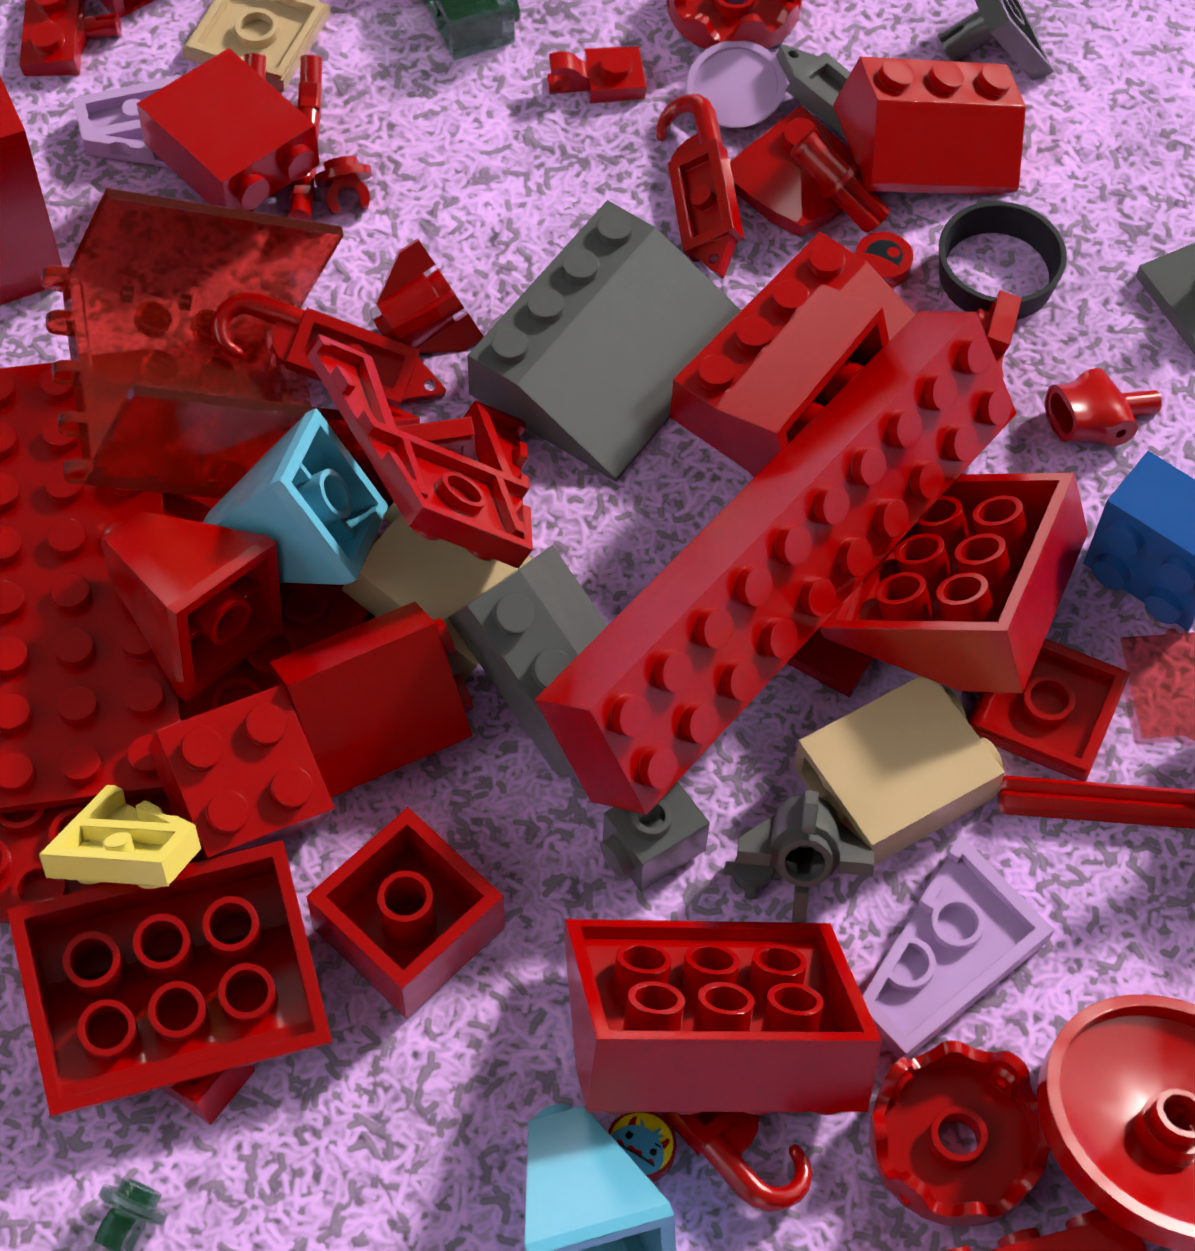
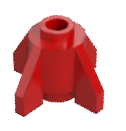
M417 238L397 252L375 302L381 314L372 320L383 336L420 349V353L465 351L479 342L484 336L467 311L456 319L453 318V315L465 307L438 268L428 274V276H425L424 272L436 264Z

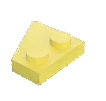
M106 785L39 855L46 878L77 880L82 884H97L100 882L137 884L141 888L153 889L162 886L168 887L199 852L201 846L195 824L176 815H165L160 807L146 800L134 808L126 804L123 789L114 785Z

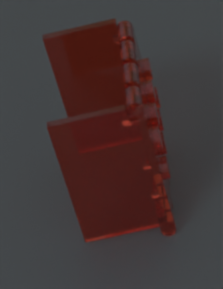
M106 188L69 267L50 265L43 268L40 272L42 287L47 290L62 292L64 310H52L46 314V329L51 334L68 336L70 360H59L52 364V380L60 385L74 386L77 412L67 411L57 417L58 431L64 436L80 438L82 459H70L63 464L64 480L71 484L222 499L306 412L315 408L318 409L346 447L345 434L352 433L340 411L312 407L310 401L304 400L310 398L307 376L285 369V366L277 360L273 352L272 340L275 324L247 314L233 318L229 324L228 332L232 342L242 348L244 352L240 359H235L224 353L216 344L211 330L212 318L220 303L231 295L242 292L260 293L301 308L344 236L342 226Z

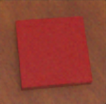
M1045 638L1024 692L1000 694L981 692L968 723L980 739L987 738L998 748L1078 781H1087L1131 672Z

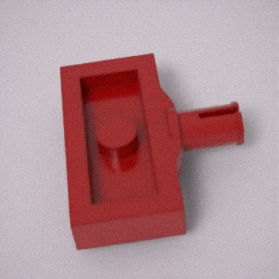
M25 0L19 62L23 75H80L81 55L88 44V39L112 36L121 37L122 26L119 14L114 12V14L86 16V0Z

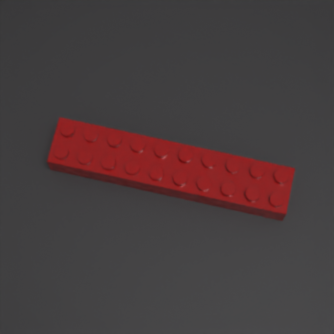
M919 311L536 697L535 702L591 802L647 815L1017 414L977 312Z

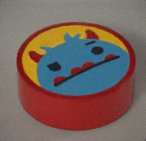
M630 1112L620 1115L611 1124L608 1133L652 1183L660 1180L669 1172L674 1163L677 1141L672 1126L664 1117L656 1112Z

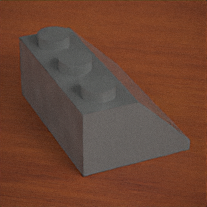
M552 545L450 615L448 619L549 766L561 778L575 772L535 699L608 625Z

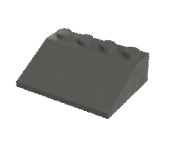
M607 200L467 355L469 394L488 406L524 420L528 430L617 482L670 418L673 379L741 310L655 226Z

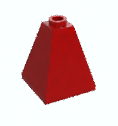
M146 511L139 512L129 520L119 519L113 522L104 532L101 539V548L105 555L107 574L177 695L186 702L283 631L277 543L269 536Z

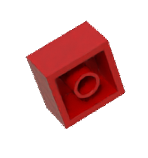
M284 684L155 731L147 748L174 815L195 824L201 849L192 858L193 862L273 843L321 824L335 809Z
M409 807L403 810L306 896L313 929L405 1019L412 1015L505 929L504 896Z

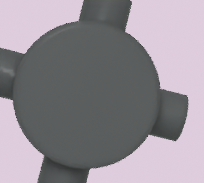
M736 856L735 862L726 861L724 865V874L733 875L736 884L745 890L744 897L751 900L757 899L758 892L767 888L772 880L781 881L782 876L775 870L772 860L770 866L736 863Z

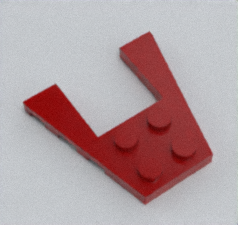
M318 334L307 350L306 356L408 526L418 535L428 540L436 541L442 539L466 548L467 551L481 560L492 561L495 559L519 569L533 550L531 507L523 504V497L530 489L529 477L521 473V467L528 459L527 444L520 441L521 435L526 430L525 421L475 400L464 417H472L478 462L398 430L373 357Z

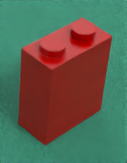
M227 48L136 103L144 144L228 222L246 211L260 206L268 197L293 181L304 178L312 169L320 165L316 125L230 48Z
M415 601L269 662L277 684H284L331 798L473 736L465 712L473 709V702L462 677L458 673L452 674L447 656L455 654V647L449 630L440 617L432 619Z

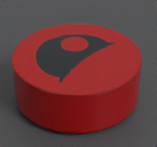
M874 232L862 238L858 243L855 254L866 260L891 288L902 284L909 277L913 263V250L904 238L890 232Z

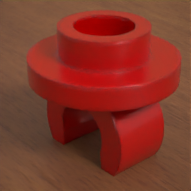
M342 156L325 161L323 163L324 171L317 173L314 179L317 187H329L326 194L328 211L332 215L339 214L337 196L343 191L354 192L358 196L361 210L368 209L370 192L362 181L372 176L370 165L358 164L356 156Z

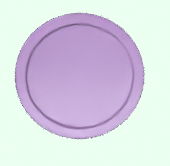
M725 41L709 47L694 60L686 78L687 94H700L709 99L716 110L719 126L728 128H742L763 121L778 108L786 90L785 73L776 56L763 46L749 41Z

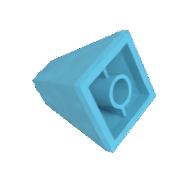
M315 408L306 412L207 513L203 523L263 534L276 541L279 583L347 585L357 580L385 516L384 514L388 509V504L318 409Z
M568 1104L551 1105L542 1109L534 1119L528 1120L525 1251H676L675 1219L670 1202L590 1112H586L584 1105L574 1108Z

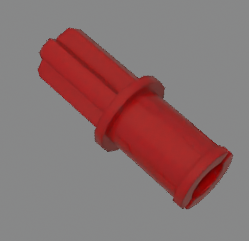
M814 128L796 144L789 155L822 187L823 192L821 196L824 199L831 197L862 231L868 233L875 230L889 215V208L873 191H866L862 179L856 173L859 168L856 163L848 165L819 134L820 131Z

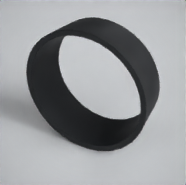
M981 202L956 213L944 226L939 239V278L945 293L952 302L965 312H977L979 308L985 311L989 309L995 297L982 294L965 285L951 270L947 257L957 244L969 237L984 233H999L1013 236L1026 242L1043 258L1049 273V284L1034 294L1021 297L1017 320L1028 317L1040 310L1050 299L1066 268V246L1057 228L1037 211L1012 202Z

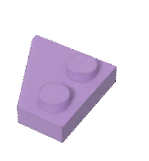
M181 76L72 97L86 155L170 168L144 144L136 103Z

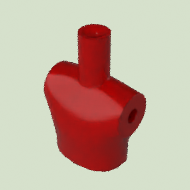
M1093 368L1083 372L1072 382L1051 385L1046 393L1044 406L1050 426L1061 441H1083L1107 446H1119L1128 442L1137 433L1138 425L1134 416L1159 413L1162 400L1159 392L1156 390L1122 393L1103 369Z

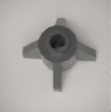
M805 790L802 795L790 797L780 804L772 817L738 838L736 863L770 866L772 860L775 870L787 882L794 885L792 922H806L809 887L819 885L834 873L838 864V873L873 876L874 851L840 822L836 809L828 801L819 797V791Z

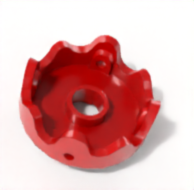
M666 0L667 12L674 27L685 39L705 50L725 41H749L770 49L780 44L791 34L799 20L802 0H746V2L741 4H729L723 0Z
M950 1040L942 1042L935 1048L912 1059H906L904 1056L894 1063L886 1075L876 1097L869 1121V1147L872 1159L886 1188L903 1206L915 1214L945 1226L973 1227L992 1223L1012 1213L1029 1197L1046 1169L1050 1148L1040 1124L1037 1098L1030 1084V1072L1026 1063L1019 1056L1009 1051L987 1052L968 1046L960 1041ZM949 1122H959L966 1125L975 1135L976 1149L968 1154H955L948 1151L939 1139L938 1129Z

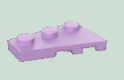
M959 834L936 877L931 881L920 899L918 907L900 937L898 936L863 994V999L882 1042L898 1059L904 1056L906 1059L911 1057L1046 944L1054 932L1051 925L961 834Z

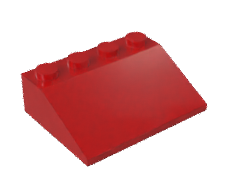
M819 232L673 379L670 418L743 467L726 450L715 408L725 391L733 387L755 362L760 350L775 339L790 321L796 308L804 304L821 284L883 306L889 341L915 314L866 260L824 233Z
M1075 472L961 474L821 625L820 630L823 638L958 691L991 692L996 694L1006 692L1023 693L1088 535Z
M283 840L189 863L168 887L162 886L146 889L139 887L137 884L110 883L7 909L51 1118L333 1043Z
M565 919L564 940L575 1063L586 1112H605L613 1115H624L630 1112H676L683 1115H694L700 1112H746L753 1115H764L770 1112H815L822 1115H834L839 1112H868L882 1040L830 923Z

